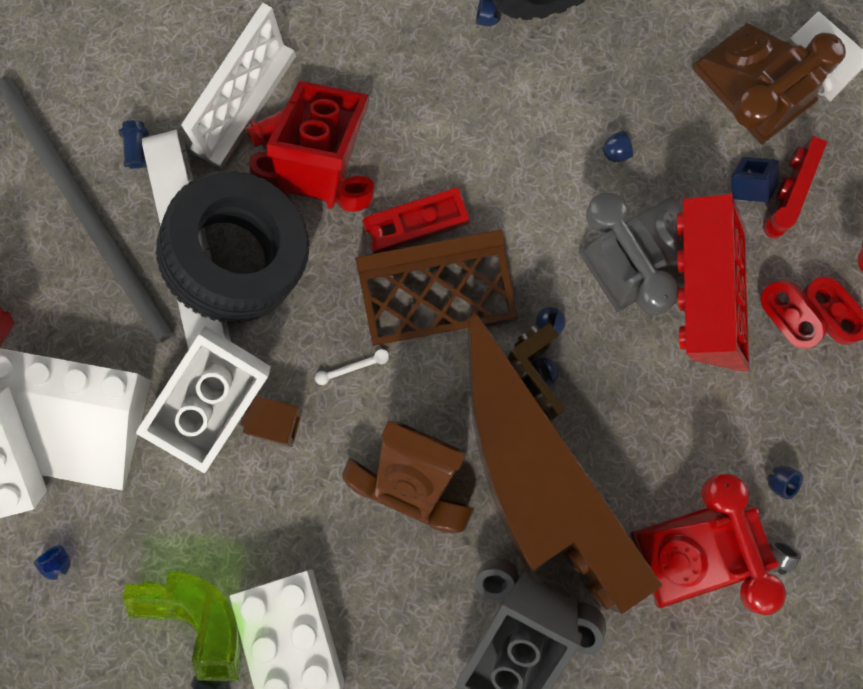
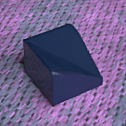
M742 157L731 176L733 198L768 203L778 185L779 160Z

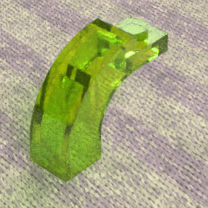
M169 571L166 585H160L151 581L140 584H125L122 600L129 618L178 620L188 624L196 631L192 665L197 680L239 681L242 649L236 619L229 602L215 586L198 576L179 571Z

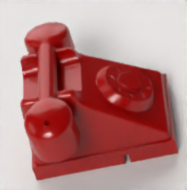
M299 80L289 103H287L267 143V152H257L250 157L249 174L271 182L286 195L291 193L324 200L327 203L328 209H332L335 203H338L340 208L348 212H358L367 208L373 201L374 182L372 179L365 176H352L344 180L361 123L368 108L369 94Z
M719 474L705 481L702 485L701 496L706 508L631 532L635 546L663 585L652 593L657 608H663L742 581L740 599L744 607L750 612L764 616L772 615L779 611L785 603L786 589L783 582L777 576L769 574L770 570L779 566V561L774 557L759 519L760 511L758 508L748 504V487L743 480L735 475Z

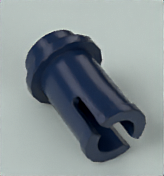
M129 120L123 122L122 128L119 129V135L123 137L124 166L130 169L147 167L142 138L149 135L148 129L145 128L144 123L141 121Z

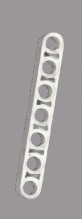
M178 129L142 138L143 151L160 226L170 201L183 186L188 185L193 180L187 151L183 152V150H186L185 143ZM202 228L198 234L199 242L207 257L212 261L210 249L206 250L209 248L205 228ZM178 301L188 350L204 326L231 341L227 321L219 322V320H211L210 317H202L201 314L194 313L193 309L186 308L183 302L180 303Z

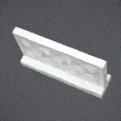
M263 2L181 124L193 143L190 147L192 154L223 170L247 133L245 128L251 125L250 121L256 119L296 57L295 51L283 44L272 7Z

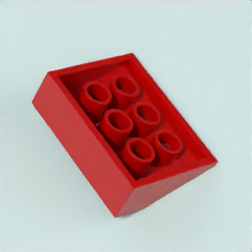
M732 194L683 199V212L677 213L678 235L684 236V250H678L677 253L679 273H684L685 287L678 289L679 310L685 311V326L679 327L680 349L686 350V354L692 361L736 371L750 372L745 227Z

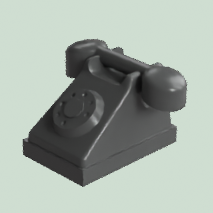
M602 193L595 196L587 208L586 219L588 224L593 229L606 233L580 248L579 254L617 313L638 301L640 308L644 312L658 316L666 313L678 299L679 286L676 278L684 273H679L677 253L678 250H684V236L678 235L677 213L683 211L673 196L627 221H624L627 215V205L619 195L613 193Z
M496 558L486 561L480 567L474 583L476 590L485 598L492 600L503 599L461 671L455 688L552 689L576 651L591 655L602 649L607 628L606 620L595 606L587 603L578 604V596L573 593L571 597H565L538 583L530 575L531 570L525 569L521 576H519L514 564L506 559Z

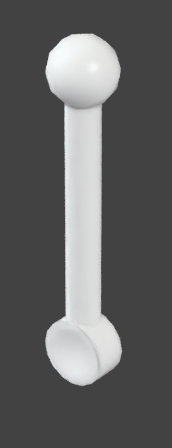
M380 349L376 351L373 357L329 372L319 371L315 375V381L319 385H325L329 379L375 363L380 365L386 364L389 360V354L386 350Z

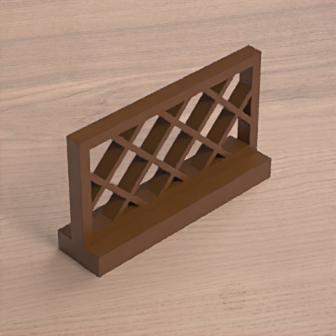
M502 229L355 257L372 345L378 346L465 329L469 327L470 317L474 316L478 311L487 316L480 318L484 325L517 319L518 315L504 249L505 241ZM497 256L500 271L493 282L474 271L482 258ZM476 260L471 268L463 263ZM456 264L467 271L457 289L438 278L446 265ZM439 267L435 275L426 270L429 268ZM421 271L431 278V281L420 296L402 285L410 272ZM403 274L399 281H396L395 279L390 277L393 275ZM470 275H473L489 286L478 304L459 292ZM383 277L395 285L384 303L371 296L368 280ZM500 277L502 279L503 289L496 285ZM434 282H437L453 293L442 311L423 299ZM399 288L417 300L406 318L387 306ZM492 289L505 297L507 313L493 315L481 307ZM456 296L474 307L466 321L457 322L445 314ZM372 301L381 307L376 315H374ZM420 303L438 314L430 328L420 329L409 321ZM384 310L402 321L394 335L378 336L376 322ZM442 317L451 323L437 326ZM406 324L415 330L401 333Z

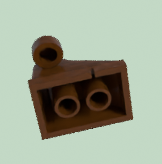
M746 23L696 61L692 69L733 113L737 122L744 126L763 145L819 100L816 97L827 75L832 73L845 58L846 49L842 40L831 33L815 35L807 47L804 48L802 45L794 46Z
M388 421L381 435L383 441L377 475L358 461L349 457L342 472V478L346 485L355 493L444 533H460L466 529L475 508L463 503L440 499L455 472L461 468L467 455L466 451L401 422Z

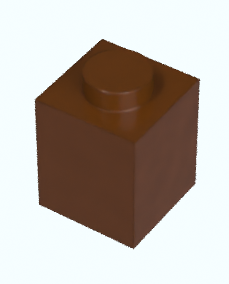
M255 396L241 417L240 423L244 426L243 433L248 436L293 447L303 411L297 406Z

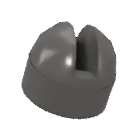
M771 541L769 546L774 557L779 561V566L771 571H778L781 575L791 573L801 559L800 553L784 542Z

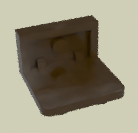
M549 323L541 329L534 325L522 333L507 359L551 422L564 412V408L530 363L549 350L559 336Z

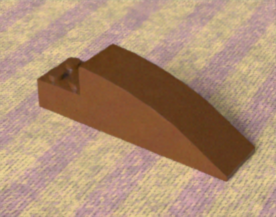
M475 314L470 317L468 351L472 422L480 459L491 495L508 536L525 568L532 571L565 548H568L569 550L564 553V556L576 573L581 572L582 575L585 574L591 584L586 588L599 607L603 606L606 610L611 609L620 614L625 613L663 585L478 315Z

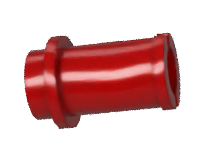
M284 108L259 122L250 121L251 125L245 129L254 147L260 145L262 147L267 146L266 142L269 141Z

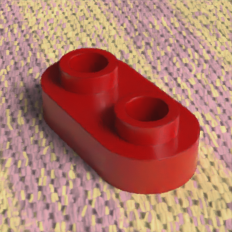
M820 277L804 288L803 293L826 320L827 333L834 341L843 345H851L863 339V309L836 280L829 277ZM816 293H821L825 297V304H821L816 300ZM842 321L849 323L851 327L850 332H845L841 328Z
M781 279L774 281L763 290L761 294L763 310L792 345L803 349L812 348L825 337L827 332L826 320L797 284L790 280ZM779 292H785L789 296V303H783L779 300ZM802 322H810L813 325V332H806L802 328Z

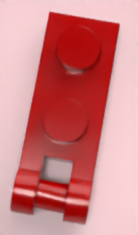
M813 136L804 147L798 146L789 162V166L794 168L790 178L786 177L783 180L776 195L777 198L781 199L779 207L763 225L764 233L769 238L776 239L781 237L797 222L828 141Z
M456 187L369 215L362 220L365 232L370 233L372 253L376 254L391 251L395 248L469 225L470 219L459 188ZM393 224L396 233L386 236L383 228Z

